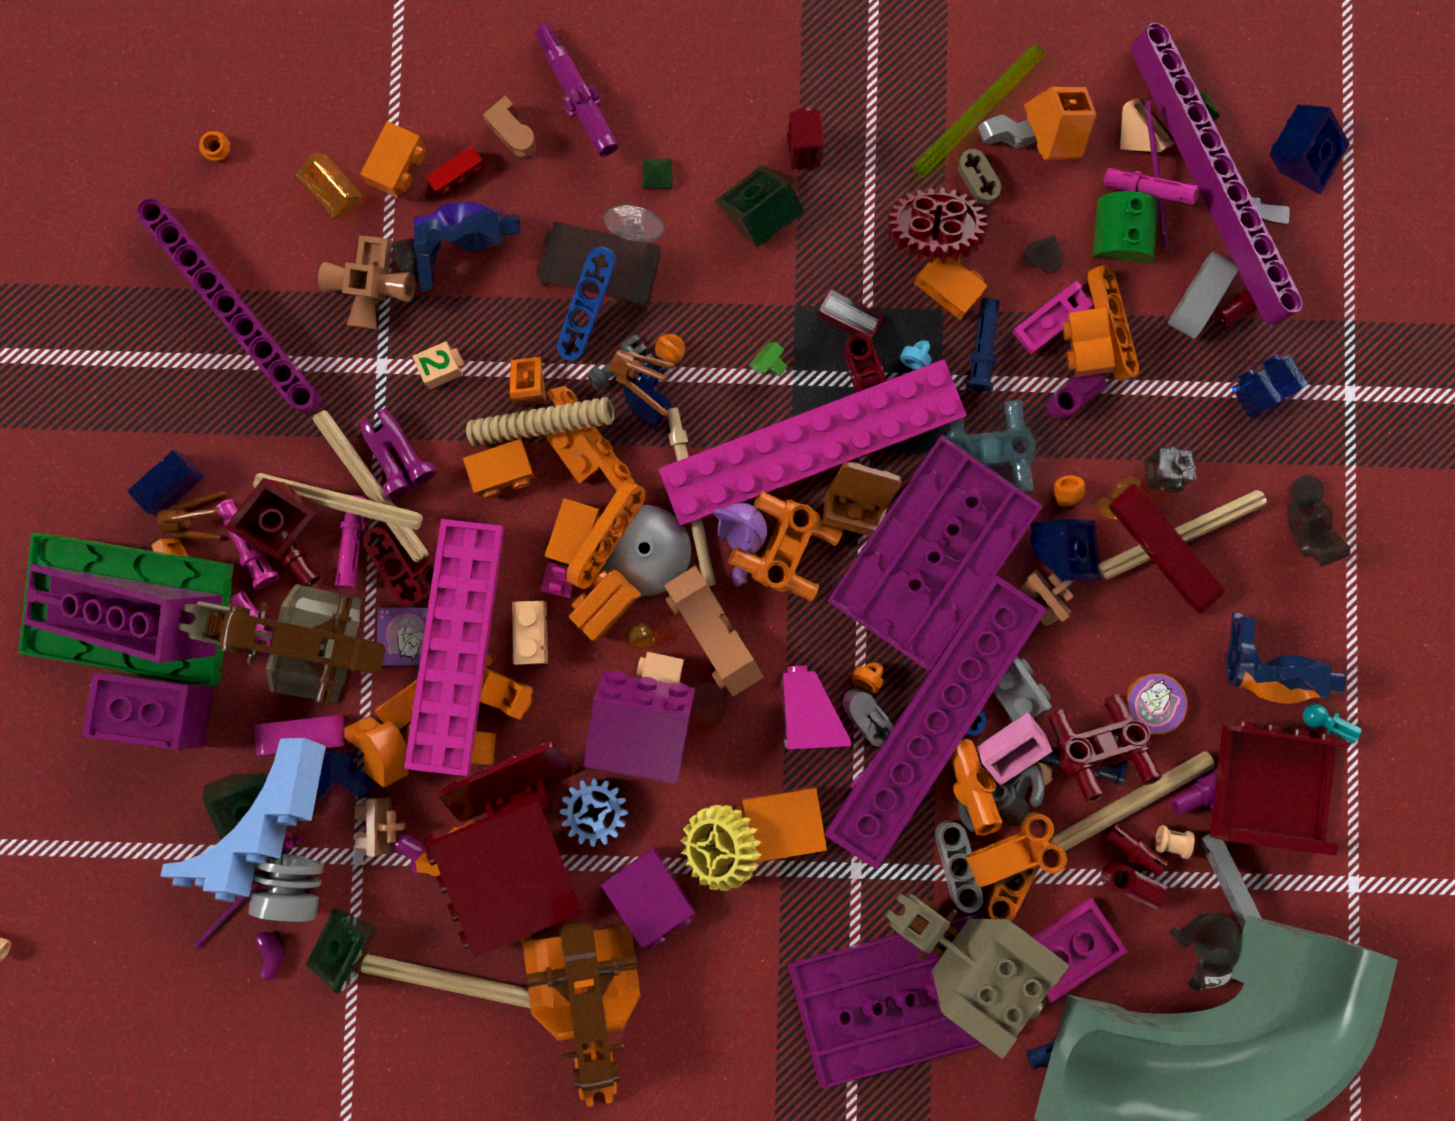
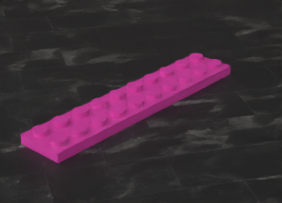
M943 359L666 465L658 470L681 527L712 515L714 509H723L732 504L752 500L759 496L761 490L765 491V493H770L838 467L845 462H851L961 420L967 415L946 362Z

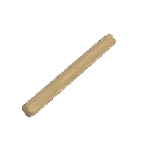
M325 410L316 414L313 417L314 423L369 500L396 507L391 500H386L382 493L381 485L330 414ZM387 523L413 561L420 562L428 556L427 549L411 528Z
M262 473L256 474L255 481L253 482L254 488L257 487L263 478L284 482L308 503L415 530L421 527L423 516L418 512Z
M1255 490L1174 529L1187 543L1264 507L1267 504L1265 495L1262 491ZM1138 545L1100 563L1098 568L1103 578L1110 579L1151 559Z
M1202 752L1163 774L1159 781L1150 785H1143L1054 835L1049 841L1061 847L1065 852L1214 768L1215 762L1208 752Z
M369 954L362 961L361 971L366 974L531 1009L528 988Z

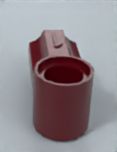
M1109 862L1101 871V881L1107 888L1155 911L1164 904L1168 888L1166 885L1118 862ZM1122 870L1124 879L1121 884L1115 885L1114 876L1118 871Z

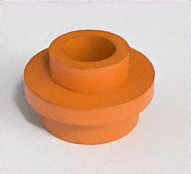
M211 131L201 137L199 149L207 160L218 162L228 156L231 146L224 134ZM215 144H220L219 149L213 152L212 147Z

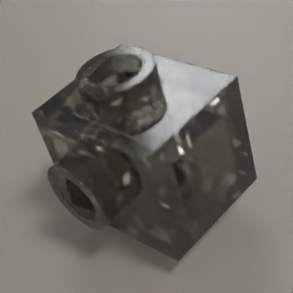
M1177 447L1159 448L1143 460L1148 489L1166 490L1167 493H1178L1196 479V466L1193 463L1192 451L1178 450Z

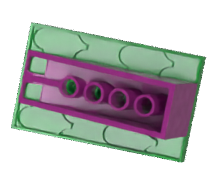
M31 533L18 654L209 686L220 685V669L222 668L224 652L220 650L221 645L193 640L189 638V633L179 630L178 625L179 623L190 624L194 619L191 612L182 610L184 604L196 605L198 601L229 607L234 564L55 534Z

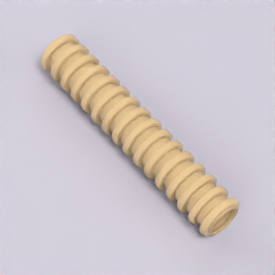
M602 397L601 400L595 398L591 402L584 400L582 403L578 401L574 404L567 403L565 406L560 404L556 407L549 406L547 409L539 408L538 411L531 409L529 412L522 411L520 413L504 414L503 416L496 415L494 418H479L477 421H468L466 435L470 444L478 447L479 445H488L489 443H502L506 440L513 441L515 438L523 439L524 437H538L541 434L548 435L550 432L556 434L559 431L566 432L568 429L574 431L577 428L584 429L586 426L592 428L595 425L602 426L604 423L611 425L614 419V408L608 397Z

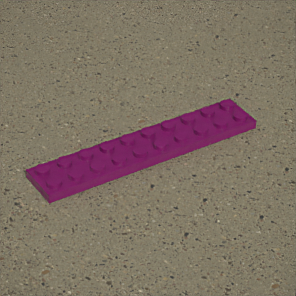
M994 575L824 832L825 836L874 869H878L1047 609L997 575Z

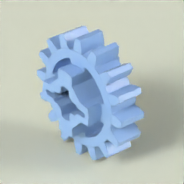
M597 777L592 779L591 785H588L585 780H581V789L578 790L572 786L569 789L573 795L572 798L565 796L562 799L564 803L568 804V807L561 809L560 814L567 815L568 819L561 824L562 826L570 825L572 827L568 834L569 837L574 836L576 833L580 835L579 844H582L588 838L590 839L591 846H595L597 839L600 838L605 845L608 843L607 835L610 834L616 838L619 833L615 827H624L626 824L620 819V816L628 814V810L622 809L620 806L626 801V798H617L616 794L620 788L616 787L610 790L608 788L609 780H606L602 786L598 785ZM593 791L602 792L610 799L603 801L597 798ZM581 796L582 808L577 813H574L575 803ZM590 804H593L595 808L607 806L598 815L597 820L594 816L588 817L587 815L581 817L590 809ZM615 810L613 822L607 828L605 822L607 813ZM585 823L592 826L594 832L582 829L579 824Z

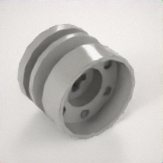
M281 854L280 859H266L265 864L256 863L255 867L257 869L268 872L255 873L253 880L267 885V888L251 892L249 915L266 920L305 922L317 918L319 897L306 892V888H314L321 885L322 880L320 878L310 875L323 873L324 864L322 862L310 860L299 855Z

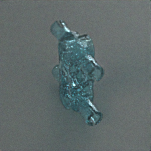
M1022 400L1008 401L1003 404L1007 422V429L1005 431L968 435V433H965L963 419L946 425L947 436L945 437L987 467L1009 465V467L1013 468L1014 483L1017 488L1024 493L1035 490L1031 472V464L1034 461L1035 440L1031 435L1029 427L1025 426ZM1015 440L1021 441L1025 445V453L1015 452L1012 442Z

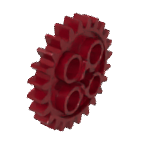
M929 187L928 193H923L920 189H917L916 196L906 193V200L899 198L897 199V205H892L891 213L888 215V235H891L892 243L898 242V250L907 248L906 255L910 256L916 253L918 254L917 260L919 261L925 256L929 257L930 263H933L935 258H940L942 263H946L947 257L958 261L959 254L969 257L970 250L977 251L978 244H983L987 230V215L983 214V207H976V200L967 201V194L958 197L956 196V190L948 194L945 193L944 188H941L939 192H934L932 187ZM941 209L942 215L938 240L934 241L932 238L936 211Z

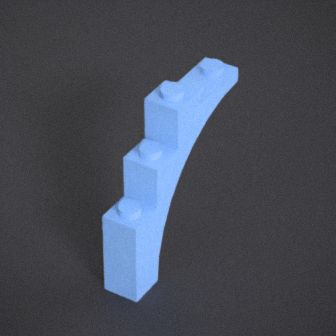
M306 738L280 739L274 763L266 782L253 805L237 826L219 843L202 854L182 862L163 864L160 877L173 879L172 885L180 887H192L193 882H195V886L203 887L202 891L215 893V899L220 901L234 902L235 896L249 897L256 863L265 864L266 859H280L287 825L296 826L298 821L312 820L326 746Z

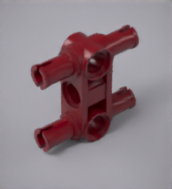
M1121 693L1111 695L1104 701L1115 723L1079 734L1075 732L1066 710H1059L1048 716V721L1051 723L1058 738L1056 748L1060 754L1059 765L1072 778H1076L1087 803L1099 800L1105 795L1094 770L1129 760L1134 762L1143 785L1153 784L1163 777L1151 756L1150 729L1144 722L1131 715ZM1128 735L1136 738L1138 742H1133L1132 740H1130L1128 738ZM1070 752L1079 754L1082 759L1074 758Z

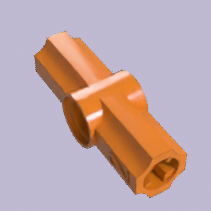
M964 739L950 757L957 778L953 790L959 802L967 807L976 835L984 836L995 833L1002 828V821L991 793L995 790L996 785L992 775L985 768H982L973 741Z

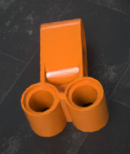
M1028 813L1021 821L1022 832L968 854L966 860L977 886H987L1036 865L1047 873L1052 874L1063 870L1067 862L1066 853L1058 845L1048 842L1054 833L1052 821L1041 813ZM1041 819L1044 822V831L1038 836H1033L1030 833V824L1034 820ZM1049 849H1054L1057 852V860L1052 865H1044L1042 860L1043 854Z

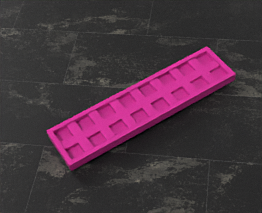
M441 519L404 769L470 776L505 530L503 526Z

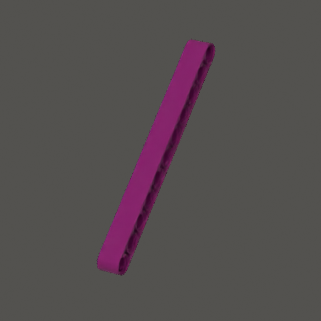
M1152 23L1131 44L1132 56L1196 185H1199L1202 198L1261 317L1270 325H1278L1301 310V296L1168 30L1159 23Z

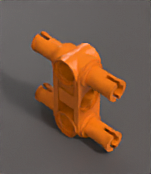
M761 490L753 506L777 518V523L763 555L758 557L736 546L730 555L728 564L751 573L752 578L763 586L770 587L781 593L790 591L811 602L817 594L819 584L796 575L795 570L810 536H816L836 546L842 537L843 529L822 524V519H820L818 512L808 505L799 504L791 499L784 502ZM797 510L801 511L804 516L803 523L799 527L793 522V514ZM772 566H776L779 570V578L775 582H771L768 578V571Z

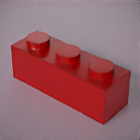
M471 146L425 177L437 196L441 197L448 195L456 186L466 183L467 179L471 176L480 174L485 165L473 146Z

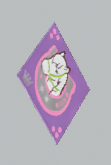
M378 607L377 642L385 647L382 665H420L428 608Z

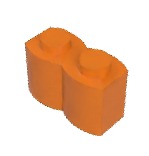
M1106 307L1068 313L1067 322H1063L1062 327L1064 340H1070L1072 351L1067 352L1069 370L1074 369L1076 377L1113 372L1115 362Z

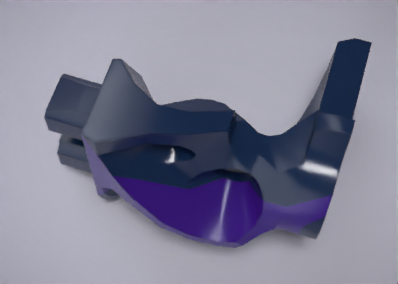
M467 201L440 206L430 215L415 216L414 252H416L420 292L428 291L433 287V283L436 282L435 262L442 240H448L468 251L484 250L501 244L506 240L505 236H518L521 234L520 215L504 216L503 210Z

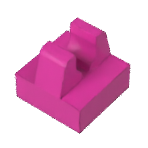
M548 561L540 591L572 598L574 585L569 583L566 578L569 566Z

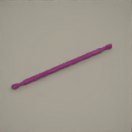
M1151 101L1145 102V109L1147 110L1153 173L1155 178H1160L1154 122L1151 114L1152 106ZM1157 198L1159 200L1160 229L1163 237L1162 245L1163 248L1169 247L1166 235L1164 203L1162 198Z
M300 835L294 839L293 847L302 841L303 838ZM292 849L282 851L281 854H289ZM256 881L252 883L250 894L260 883ZM239 896L193 946L198 949L203 941L210 937L247 897Z

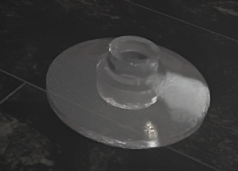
M612 206L607 209L604 215V223L607 228L629 242L654 241L663 233L664 227L659 217L638 206Z

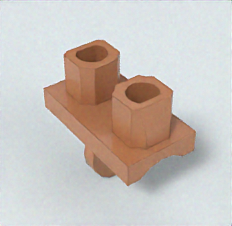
M1038 569L1029 574L1028 580L1019 591L1033 600L1041 595L1047 604L1044 607L1047 610L1040 619L1045 626L1059 619L1063 622L1070 617L1071 610L1058 594L1060 593L1066 602L1070 600L1073 594L1067 587L1073 580L1068 576L1061 581L1054 572L1047 577L1054 585L1052 588Z
M391 797L366 799V802L356 804L355 817L357 821H366V832L357 833L355 849L364 851L366 856L372 857L392 853L391 843L396 842V831L404 830L405 823L396 822V811H392Z

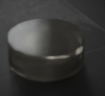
M1312 475L1296 478L1291 483L1289 489L1291 499L1300 506L1316 504L1321 500L1324 492L1321 481Z

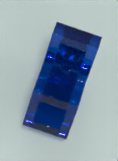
M656 355L654 356V358L663 360ZM647 363L643 364V366L661 374L667 369ZM641 372L638 374L641 377L640 380L629 377L630 381L660 404L661 407L665 410L670 409L671 400L654 390L659 379ZM625 386V399L631 413L639 421L656 431L665 416Z
M346 751L324 753L316 794L319 798L328 796L339 782L359 799L368 797L375 787L369 783L371 777L365 774L362 769L356 768L354 770L352 768L360 759L357 755Z

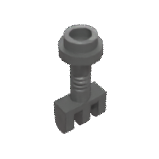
M638 334L633 335L620 346L623 351L628 353L633 351L640 355L648 350L644 343L635 349L632 347L641 340ZM652 353L646 355L647 357L655 358ZM641 362L642 366L648 365L647 363ZM610 364L601 370L595 366L591 369V373L587 375L596 390L606 389L610 386L608 379L615 375L609 370Z

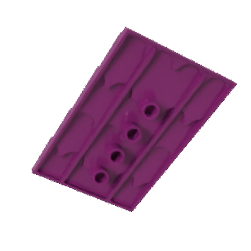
M941 435L827 601L921 667L930 671L994 575L997 574L1041 510L1042 504Z
M985 911L968 913L954 917L950 924L960 931L968 919H987ZM897 933L787 963L819 1087L827 1088L983 1045L941 1012L932 969L941 958L939 955L931 951L922 962L919 961L918 956L922 950Z

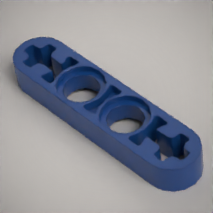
M597 247L587 256L557 342V351L565 360L572 361L578 359L587 347L616 266V256L608 247ZM601 254L606 255L605 261L609 263V266L605 265L602 267L599 276L605 277L604 280L596 275H588V271L591 273L596 271L598 262L594 260V257H599ZM591 281L598 285L599 295L596 298H589L585 295L583 287L586 282ZM576 310H584L589 315V323L586 326H579L574 321L573 316ZM574 331L584 333V336L579 334L575 341V346L579 350L575 349L572 353L569 352L568 346L564 342L571 340Z

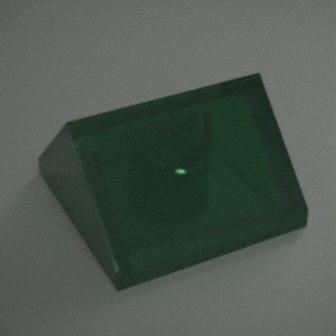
M333 908L306 965L334 993L342 992L351 984L378 928L338 908Z

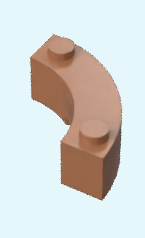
M696 566L664 585L670 595L665 599L674 615L679 612L682 614L716 669L711 674L720 689L727 687L733 697L764 678Z

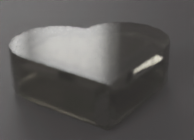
M1055 235L1033 242L1027 247L1024 252V260L1029 266L1040 267L1047 274H1053L1063 265V255Z

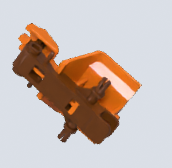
M583 921L564 925L561 929V936L522 941L531 1014L558 1041L575 1038L576 1050L563 1053L561 1059L574 1058L576 1069H572L574 1087L579 1090V1097L581 1100L586 1101L587 1107L594 1106L593 1096L597 1092L605 1095L606 1104L612 1103L613 1095L617 1093L616 1082L620 1081L618 1062H613L612 1051L623 1050L625 1044L609 1045L607 1032L624 1029L641 996L632 932L626 924L593 930L589 922ZM601 1040L597 1042V1046L595 1047L594 1041ZM589 1042L590 1048L587 1047V1044L582 1043Z

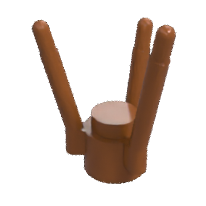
M619 349L615 353L609 369L610 372L617 375L616 381L627 386L660 414L667 416L668 412L630 381L629 377L634 379L641 372L653 378L666 381V375L642 366L641 362L674 369L675 364L643 356L633 351L628 353Z
M221 491L183 504L171 505V509L160 510L157 516L160 531L163 534L172 533L174 538L187 537L221 541V535L186 531L185 528H189L190 519L217 515L219 513V510L216 508L188 512L187 509L225 497L226 492Z

